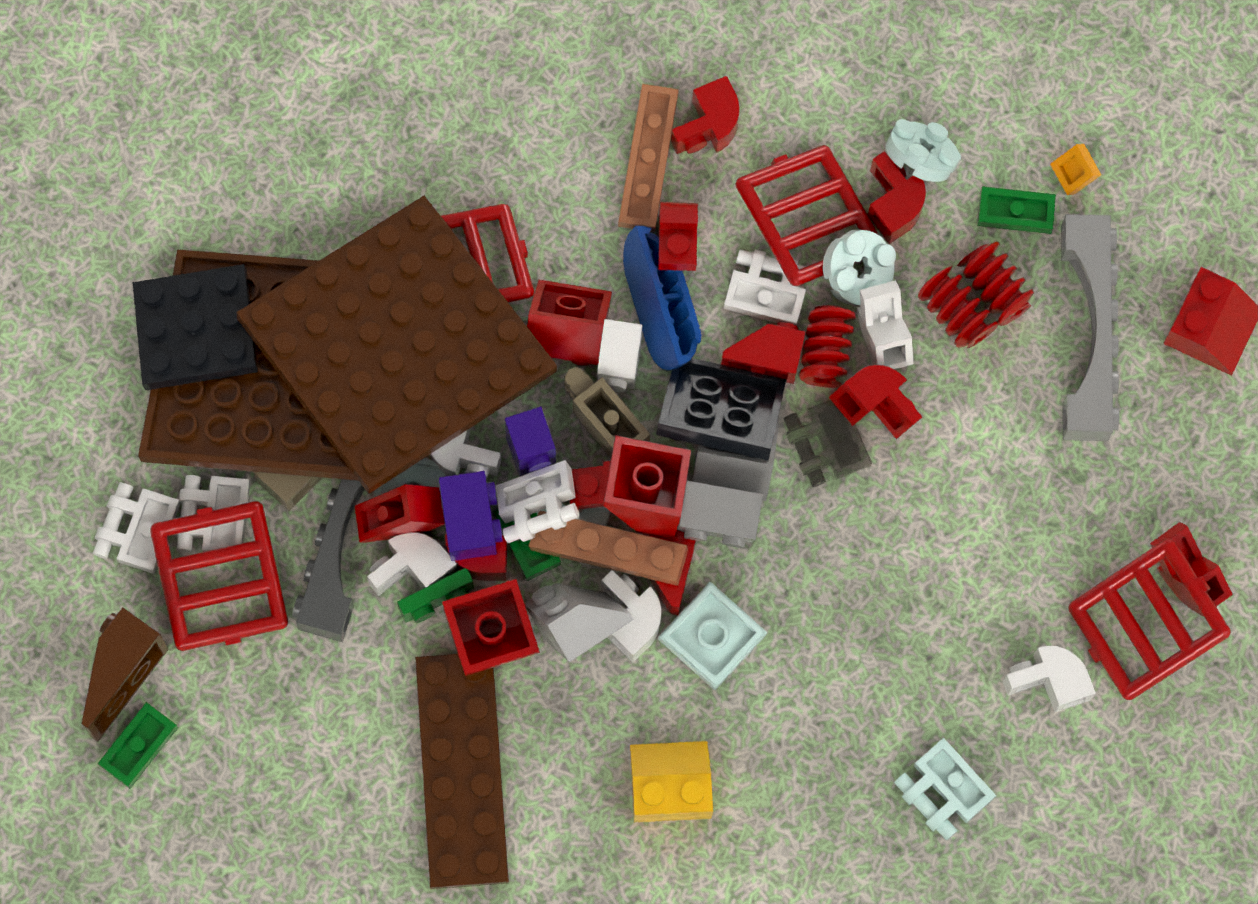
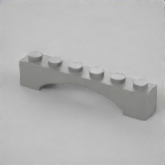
M1066 214L1061 224V261H1069L1081 281L1089 305L1092 329L1090 358L1083 382L1075 394H1067L1062 404L1063 440L1108 441L1113 430H1118L1119 408L1113 407V394H1117L1119 389L1118 371H1113L1112 358H1117L1119 348L1118 335H1112V322H1116L1118 317L1117 299H1112L1111 287L1116 286L1118 277L1117 264H1111V250L1115 251L1117 247V229L1111 228V215Z

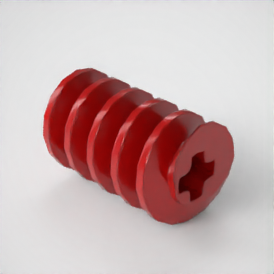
M996 241L975 249L965 256L957 266H966L963 275L967 279L975 278L972 282V288L976 291L984 290L980 299L984 303L992 302L989 311L993 315L1001 314L998 318V323L1000 326H1004L1023 315L1031 307L1028 301L1035 292L1033 289L1025 292L1019 290L1026 279L1022 277L1012 280L1011 277L1017 270V267L1015 265L1007 268L1002 266L1009 256L1007 253L999 256L994 255V252L1000 246V243Z
M952 265L929 279L919 291L918 298L921 301L930 300L927 305L929 312L940 311L936 321L939 324L949 323L945 329L948 336L958 334L954 342L956 347L967 346V348H970L989 336L998 327L999 323L998 321L989 324L984 322L990 313L988 309L978 313L975 311L981 299L979 297L969 301L966 299L972 288L967 286L958 289L957 285L963 276L958 274L949 277L948 274L953 267Z
M833 305L817 306L809 312L808 321L811 325L806 328V335L809 339L805 340L803 346L807 353L802 356L801 363L804 368L799 372V377L803 382L824 388H839L842 385L836 381V377H846L848 371L839 367L838 363L849 362L850 356L840 352V349L852 347V342L842 338V336L853 334L854 327L844 322L846 320H854L856 318L855 312Z

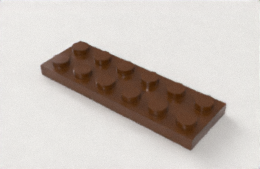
M458 654L415 657L430 889L509 884L494 667L465 676Z

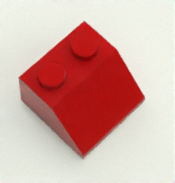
M1200 267L1163 344L1232 376L1258 321V305L1235 282Z
M538 280L528 315L527 327L551 358L569 360L581 366L598 365L604 320L608 319L612 291Z
M615 435L603 506L637 532L674 538L682 513L691 450Z
M517 579L442 602L445 617L465 676L540 653Z

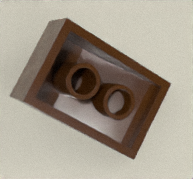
M123 607L117 615L111 613L100 628L102 634L98 638L81 723L89 735L97 742H99L169 650L160 633Z

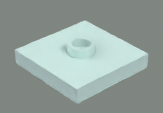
M709 582L659 635L658 640L711 688L716 690L764 639L767 632L713 583Z

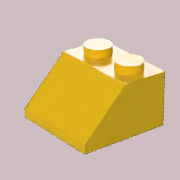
M707 741L630 745L634 822L712 819V780Z

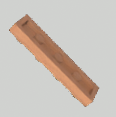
M642 84L618 227L633 229L635 226H646L652 228L650 232H655L679 89Z
M539 511V512H538V516H539V515H542V514H545V513H547V512H545V511ZM578 519L568 521L566 527L557 530L549 528L535 533V538L531 539L529 543V548L532 551L677 586L688 552L687 545Z

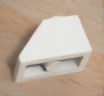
M604 320L597 381L603 377L614 392H625L626 388L634 389L642 340L641 324Z

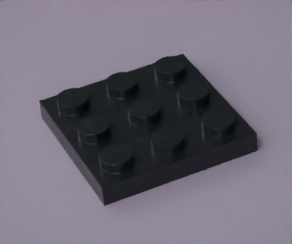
M244 264L132 282L141 378L145 391L258 372L255 342L237 319V312L250 304L247 270Z
M692 358L685 365L672 369L656 435L675 441H685L711 449H720L742 454L750 458H760L769 461L787 379Z

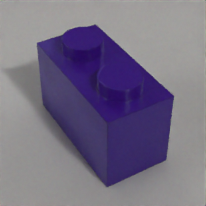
M541 406L505 418L506 440L519 477L556 464V448Z
M485 471L439 477L451 561L496 555L495 543L503 542L500 519L492 520L490 506L497 505L494 482L486 483Z

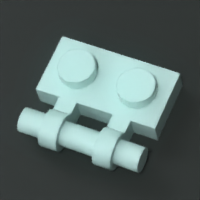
M944 738L915 762L914 767L923 775L917 783H914L906 773L902 774L894 782L904 793L902 798L908 805L914 804L927 819V826L933 832L937 830L946 841L958 831L948 820L949 817L956 812L967 823L996 797L995 793ZM931 786L947 802L941 809H938L924 794Z

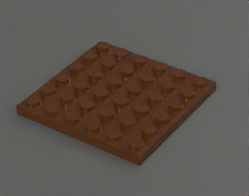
M425 195L237 312L238 321L368 494L557 372L556 363Z
M177 249L172 276L244 264L247 270L251 304L319 260ZM256 343L257 373L150 390L138 453L141 462L359 481Z

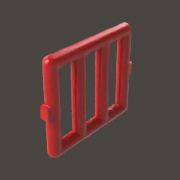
M821 145L790 158L786 154L773 159L770 166L739 177L736 180L735 185L792 286H800L822 277L824 274L823 260L799 269L789 252L790 250L854 224L857 225L859 230H867L878 234L831 149L826 145ZM821 162L831 179L763 206L754 190L757 186ZM836 193L840 195L848 209L847 212L782 238L771 220Z
M507 204L441 215L450 229L462 227L469 253L492 283V276L477 224L498 220L517 286L498 290L508 303L529 299L533 296L534 288L525 258H528L525 240L519 239L511 209Z
M253 501L213 510V507L196 510L197 514L157 522L151 526L152 543L173 639L178 650L186 651L225 642L227 646L242 642L241 638L281 630L287 627V612L262 503ZM250 518L255 541L172 559L167 536ZM254 556L259 557L263 575L262 579L180 596L175 575L177 573ZM267 593L271 616L188 634L183 611Z
M1172 539L1163 540L1073 600L1068 606L1070 614L1091 646L1088 649L1089 654L1095 663L1099 661L1102 663L1125 700H1133L1227 639L1231 634L1229 626L1207 593L1211 588L1203 576H1196L1179 547ZM1164 558L1168 559L1212 629L1195 641L1192 640L1148 570ZM1136 578L1180 648V651L1163 662L1118 592L1119 588ZM1103 599L1108 603L1149 671L1132 682L1087 612L1089 608Z

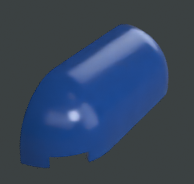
M635 226L629 232L623 250V265L627 283L652 359L664 370L676 369L685 365L693 358L697 345L701 342L700 325L683 271L658 270L659 237L650 232L652 229L650 227Z

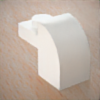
M896 280L861 289V307L857 308L858 318L873 365H884L893 369L913 365L912 336L902 318L901 292Z
M471 428L430 454L431 460L438 465L445 476L459 475L460 468H465L466 473L485 471V476L488 478V474L498 475L501 464L499 452L467 445Z
M404 533L388 540L389 549L394 556L391 558L384 556L371 566V574L367 578L369 585L380 596L407 573L424 589L458 571L455 561H451L450 555L435 539L421 533Z
M611 570L601 580V589L625 608L634 620L607 638L633 663L652 645L658 635L661 623V605L657 594L651 586L639 597L636 594L639 591L638 587L627 575L622 574L619 577Z
M1042 646L1037 648L1033 655L1036 665H1032L1031 661L1016 664L1009 668L1010 673L1003 680L1008 696L1044 684L1054 712L1091 701L1096 694L1083 662L1071 651L1058 646Z

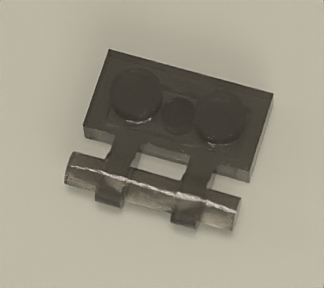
M831 400L808 408L807 413L812 422L810 424L802 425L797 413H792L783 418L788 432H786L790 445H795L801 459L799 463L803 475L808 476L812 487L820 486L826 482L822 469L829 466L837 480L872 465L856 424L852 426ZM818 436L824 454L815 456L808 439Z

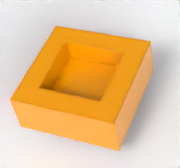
M1076 144L1050 163L1067 195L1078 193L1101 176L1085 144Z

